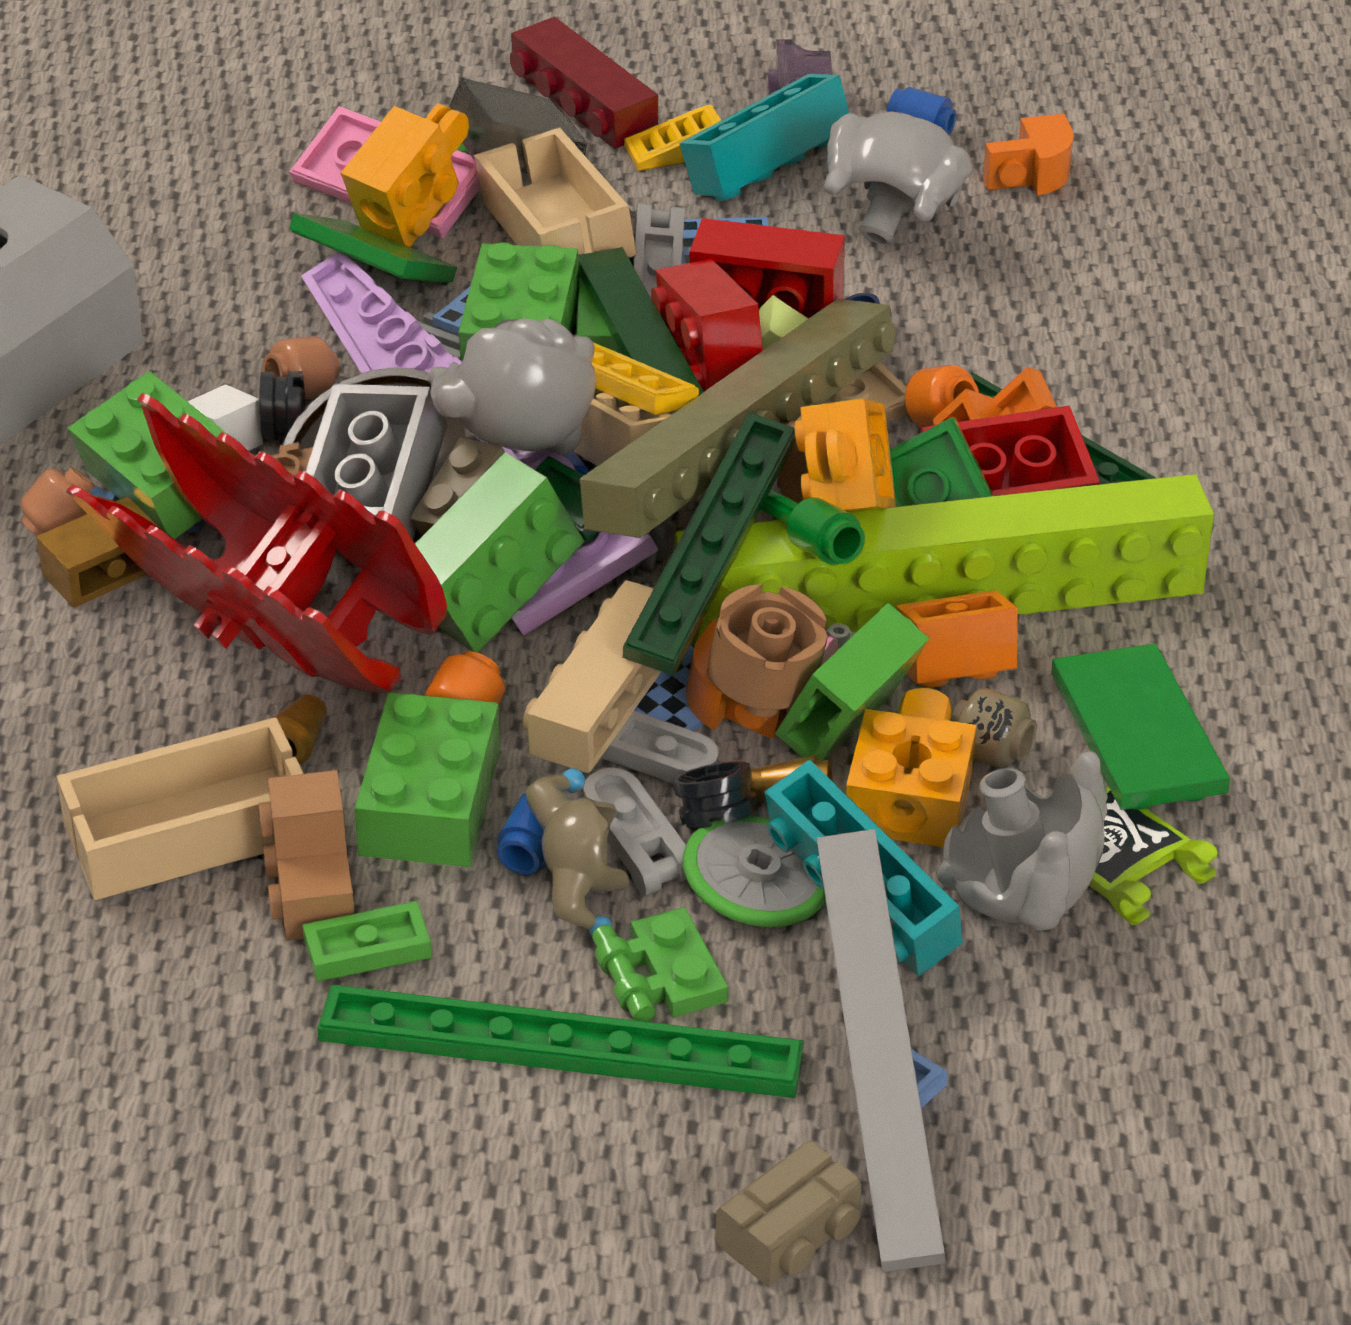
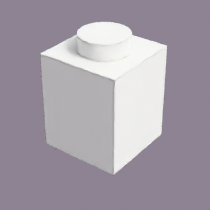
M225 384L188 401L228 435L240 442L248 451L263 445L258 398Z

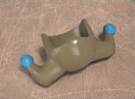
M570 768L563 772L562 775L542 777L526 788V798L530 810L544 830L542 852L545 863L553 876V910L558 918L588 929L589 934L592 936L598 927L603 925L613 926V924L605 916H595L586 907L585 897L590 891H621L629 887L630 883L628 875L623 870L608 867L607 838L611 823L617 814L615 805L595 801L590 798L571 800L564 791L575 793L581 790L585 784V777L578 769Z

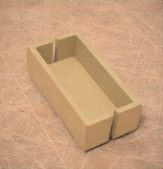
M561 128L521 140L530 184L523 187L517 149L513 143L474 155L483 204L516 245L540 247L554 245L560 248L578 249V255L623 247L628 258L637 255L629 205Z
M277 717L57 775L56 778L64 826L77 859L79 858L80 867L95 901L264 854L263 844L274 843L273 837L262 838L258 803L270 802L267 778L303 774L296 757L292 756L291 746Z

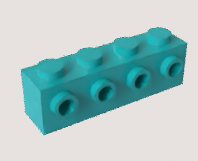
M809 73L680 142L694 194L714 196V199L717 201L734 198L741 193V187L749 183L764 181L772 177L774 174L773 170L779 166L799 162L806 157L805 152L814 147L826 146L830 139L832 124L842 116L849 114L840 75Z
M810 759L765 791L770 821L766 827L770 837L782 851L787 853L792 850L803 861V867L807 875L821 889H824L817 837L875 829L897 964L903 962L919 977L963 944L960 906Z

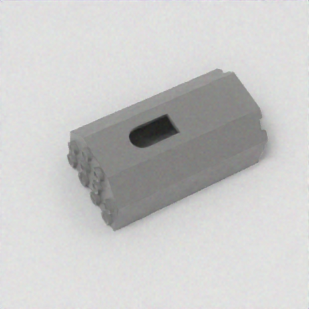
M21 174L0 187L1 445L143 344L134 265L92 207Z

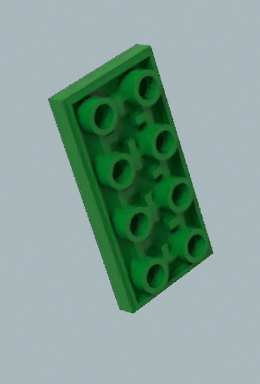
M1156 643L1052 659L1051 674L1090 751L1098 755L1100 771L1120 810H1142L1152 805L1183 800L1199 801L1205 797L1229 792L1230 777Z

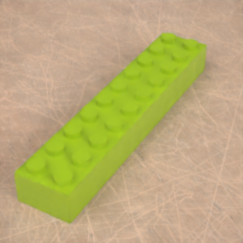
M1197 474L855 511L848 513L858 519L864 531V547L855 560L847 564L838 565L827 564L793 545L788 537L786 523L780 520L753 523L690 646L694 648L696 641L713 619L717 620L725 598L732 592L750 585H763L761 592L778 594L781 587L794 589L812 599L822 609L827 620L826 630L833 624L841 623L848 626L850 631L854 633L859 631L887 603L896 609V605L993 590H997L1018 608V615L1203 594L1214 512ZM685 530L675 531V548Z

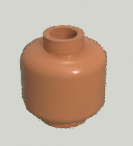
M308 336L277 341L265 356L262 371H275L277 376H287L289 371H303L305 401L316 399L333 386L339 376L340 364L335 352L331 351L323 339L318 336Z
M70 467L66 473L56 468L46 469L20 500L21 509L25 514L21 519L22 523L33 534L38 536L86 515L87 513L66 491L70 485L74 484L91 494L90 492L95 488V484L74 467Z

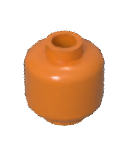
M944 365L920 369L911 376L906 386V410L912 422L920 429L922 427L935 426L932 420L965 389L979 393V390L972 375L962 367Z
M466 651L463 654L450 655L440 664L426 689L425 696L498 703L499 707L505 695V683L500 676L501 671L498 665L493 660L478 652Z

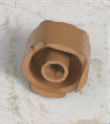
M750 585L732 592L722 602L710 650L707 677L729 698L746 705L748 711L753 715L772 717L777 714L778 710L793 706L812 674L821 667L827 643V632L825 629L827 620L822 609L812 599L794 589L781 587L778 594L761 592L763 585Z

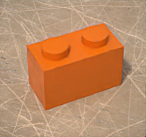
M997 590L896 605L897 611L910 619L919 630L930 638L906 673L916 684L924 687H939L947 684L948 679L966 676L974 679H989L997 676L998 671L1017 669L1018 608Z

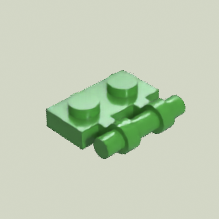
M685 907L631 921L630 937L632 940L629 941L618 937L610 925L600 926L593 932L592 939L597 947L595 958L601 970L606 974H611L615 982L614 995L620 1007L624 1011H629L633 1020L649 1022L656 1013L653 1004L663 1001L672 1018L728 1002V986ZM645 965L651 976L645 978L642 974L636 973L634 968Z

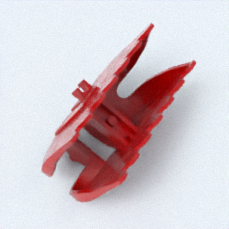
M141 393L137 401L141 404L154 446L166 470L184 500L206 523L226 540L224 554L219 558L211 560L206 554L193 546L184 547L154 523L122 504L89 494L74 484L70 485L66 491L70 497L141 569L184 603L202 613L193 626L203 637L209 639L212 635L222 647L227 649L238 635L243 642L258 650L266 646L281 660L311 677L320 676L348 688L368 692H391L402 677L399 668L384 660L368 657L357 648L367 640V627L376 610L411 630L429 635L433 634L445 619L447 610L444 590L438 577L410 537L402 522L394 515L383 510L378 511L376 515L372 514L360 501L345 491L339 490L333 495L318 480L304 471L300 470L294 476L279 461L265 452L260 451L256 456L252 455L240 442L226 433L221 432L218 437H215L190 415L183 413L178 419L158 400L145 393ZM337 549L348 561L362 569V571L327 617L321 612L310 608L325 582ZM220 625V627L212 634L213 630Z

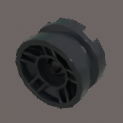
M275 371L261 372L259 404L263 441H277L279 436H287L294 422L306 409L303 371H289L287 376H277Z
M745 761L720 762L688 770L673 778L675 795L682 798L683 806L679 810L682 825L686 824L687 828L711 827V821L725 820V824L756 813L759 809L756 793L749 790L748 785L752 781L750 763Z

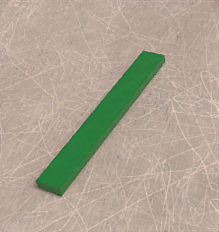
M332 984L330 985L317 1027L318 1041L788 1098H796L804 1050V1040Z

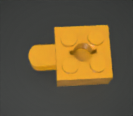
M437 103L427 117L422 118L393 106L340 173L360 227L409 247L412 246L419 236H422L427 231L431 219L437 214L444 203L452 199L459 185L451 156L468 135L469 121L466 114L454 109L451 110L450 107Z
M863 398L800 407L802 420L795 422V437L798 450L806 454L808 473L802 474L801 477L803 499L818 497L846 512L896 507L884 404Z
M931 688L908 690L900 701L897 713L865 709L846 784V795L890 839L944 847V842L950 829L953 826L959 827L962 823L973 772L976 725L950 721L951 705L949 698L940 691Z

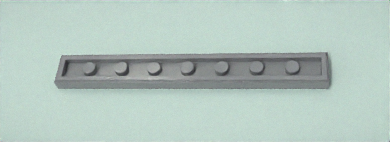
M875 829L817 837L882 1272L945 1264V1251Z

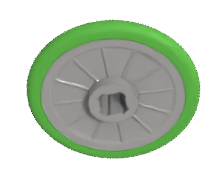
M749 816L725 824V820L711 821V827L699 828L688 840L683 853L684 873L696 895L718 913L748 925L782 927L809 918L825 903L824 889L816 886L809 878L803 867V861L792 850L786 853L774 843L766 827L770 822L769 819Z

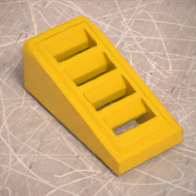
M706 105L624 139V147L638 171L685 163L680 142L718 123L721 119L712 105ZM653 147V150L647 151V148Z

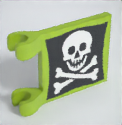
M1106 788L1108 798L1106 801L1107 814L1103 821L1105 830L1103 854L1089 886L1107 898L1117 913L1128 923L1137 925L1150 917L1149 909L1144 908L1142 904L1151 898V892L1145 884L1138 880L1172 859H1175L1185 874L1198 884H1203L1217 875L1216 869L1208 865L1218 856L1217 849L1213 844L1204 840L1189 839L1147 809L1120 810L1110 788Z

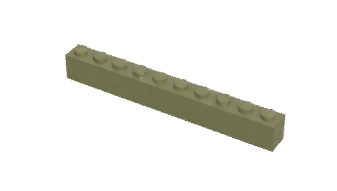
M836 299L581 477L580 488L584 529L635 538L643 537L709 487L748 412L787 425L790 421H796L801 416L800 407L824 403L890 354L896 337L895 327L891 323L890 305Z

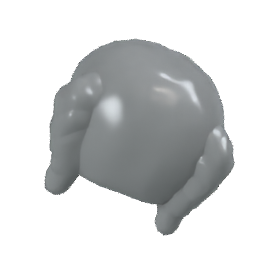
M894 111L877 113L868 118L849 113L833 123L830 129V139L827 144L829 174L824 182V190L830 195H836L851 183L864 182V188L866 190L869 189L867 198L871 203L863 224L859 226V230L868 240L879 244H886L894 241L893 236L901 215L910 212L913 202H915L914 214L922 222H929L944 204L947 207H954L960 197L962 184L972 174L973 167L970 154L962 147L955 146L951 137L940 126L930 121Z
M527 318L501 321L493 328H482L467 341L465 356L460 365L453 362L448 368L440 366L433 367L430 370L428 376L431 384L430 395L432 402L440 415L452 418L457 417L471 434L488 443L501 445L514 451H540L547 449L551 453L568 455L581 442V423L587 415L594 397L597 383L595 369L592 365L594 343L588 337L572 336L567 328L549 318L542 319L541 321Z
M1092 751L1082 752L1075 759L1070 773L1057 776L1053 793L1047 797L1040 796L1025 785V775L1017 769L1002 768L984 776L980 781L979 789L984 795L987 811L977 806L964 818L959 827L953 826L950 829L944 842V860L936 871L939 882L945 887L956 891L971 909L990 918L1006 923L1023 924L1038 932L1051 930L1056 927L1062 915L1087 890L1103 854L1105 836L1103 821L1107 814L1106 801L1108 796L1104 786V779L1100 773V759L1098 755Z

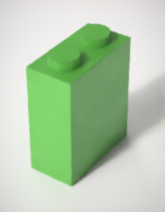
M887 603L812 674L775 734L802 758L816 755L818 760H827L862 725L865 709L878 710L892 696L930 638L919 630L910 619L904 617L892 605Z

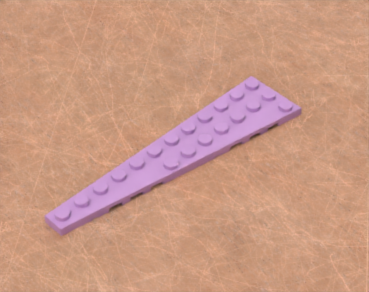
M337 252L301 275L361 374L384 368H413L430 372L433 367L442 366L448 368L453 362L459 365L462 363L456 356L453 357L435 336L429 335L408 311L405 312L401 309L394 299L382 287L377 286L374 280L347 255ZM502 447L506 453L534 470L548 456L576 470L573 464L563 455L551 453L547 449L540 451H514ZM599 531L590 542L585 541L574 552L572 557L542 585L536 594L514 614L512 619L523 636H525L657 552L656 544L648 534L641 538Z

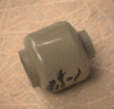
M988 688L977 690L968 701L961 699L956 704L950 719L952 722L976 725L974 759L997 768H1006L1015 760H1024L1032 747L1037 730L1036 720L1031 719L1030 709L1025 702Z

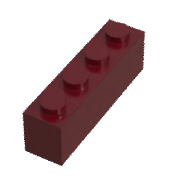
M555 16L511 33L512 52L510 54V64L514 73L518 77H523L537 88L541 95L550 98L568 116L577 119L595 137H600L614 149L624 146V139L658 125V94Z

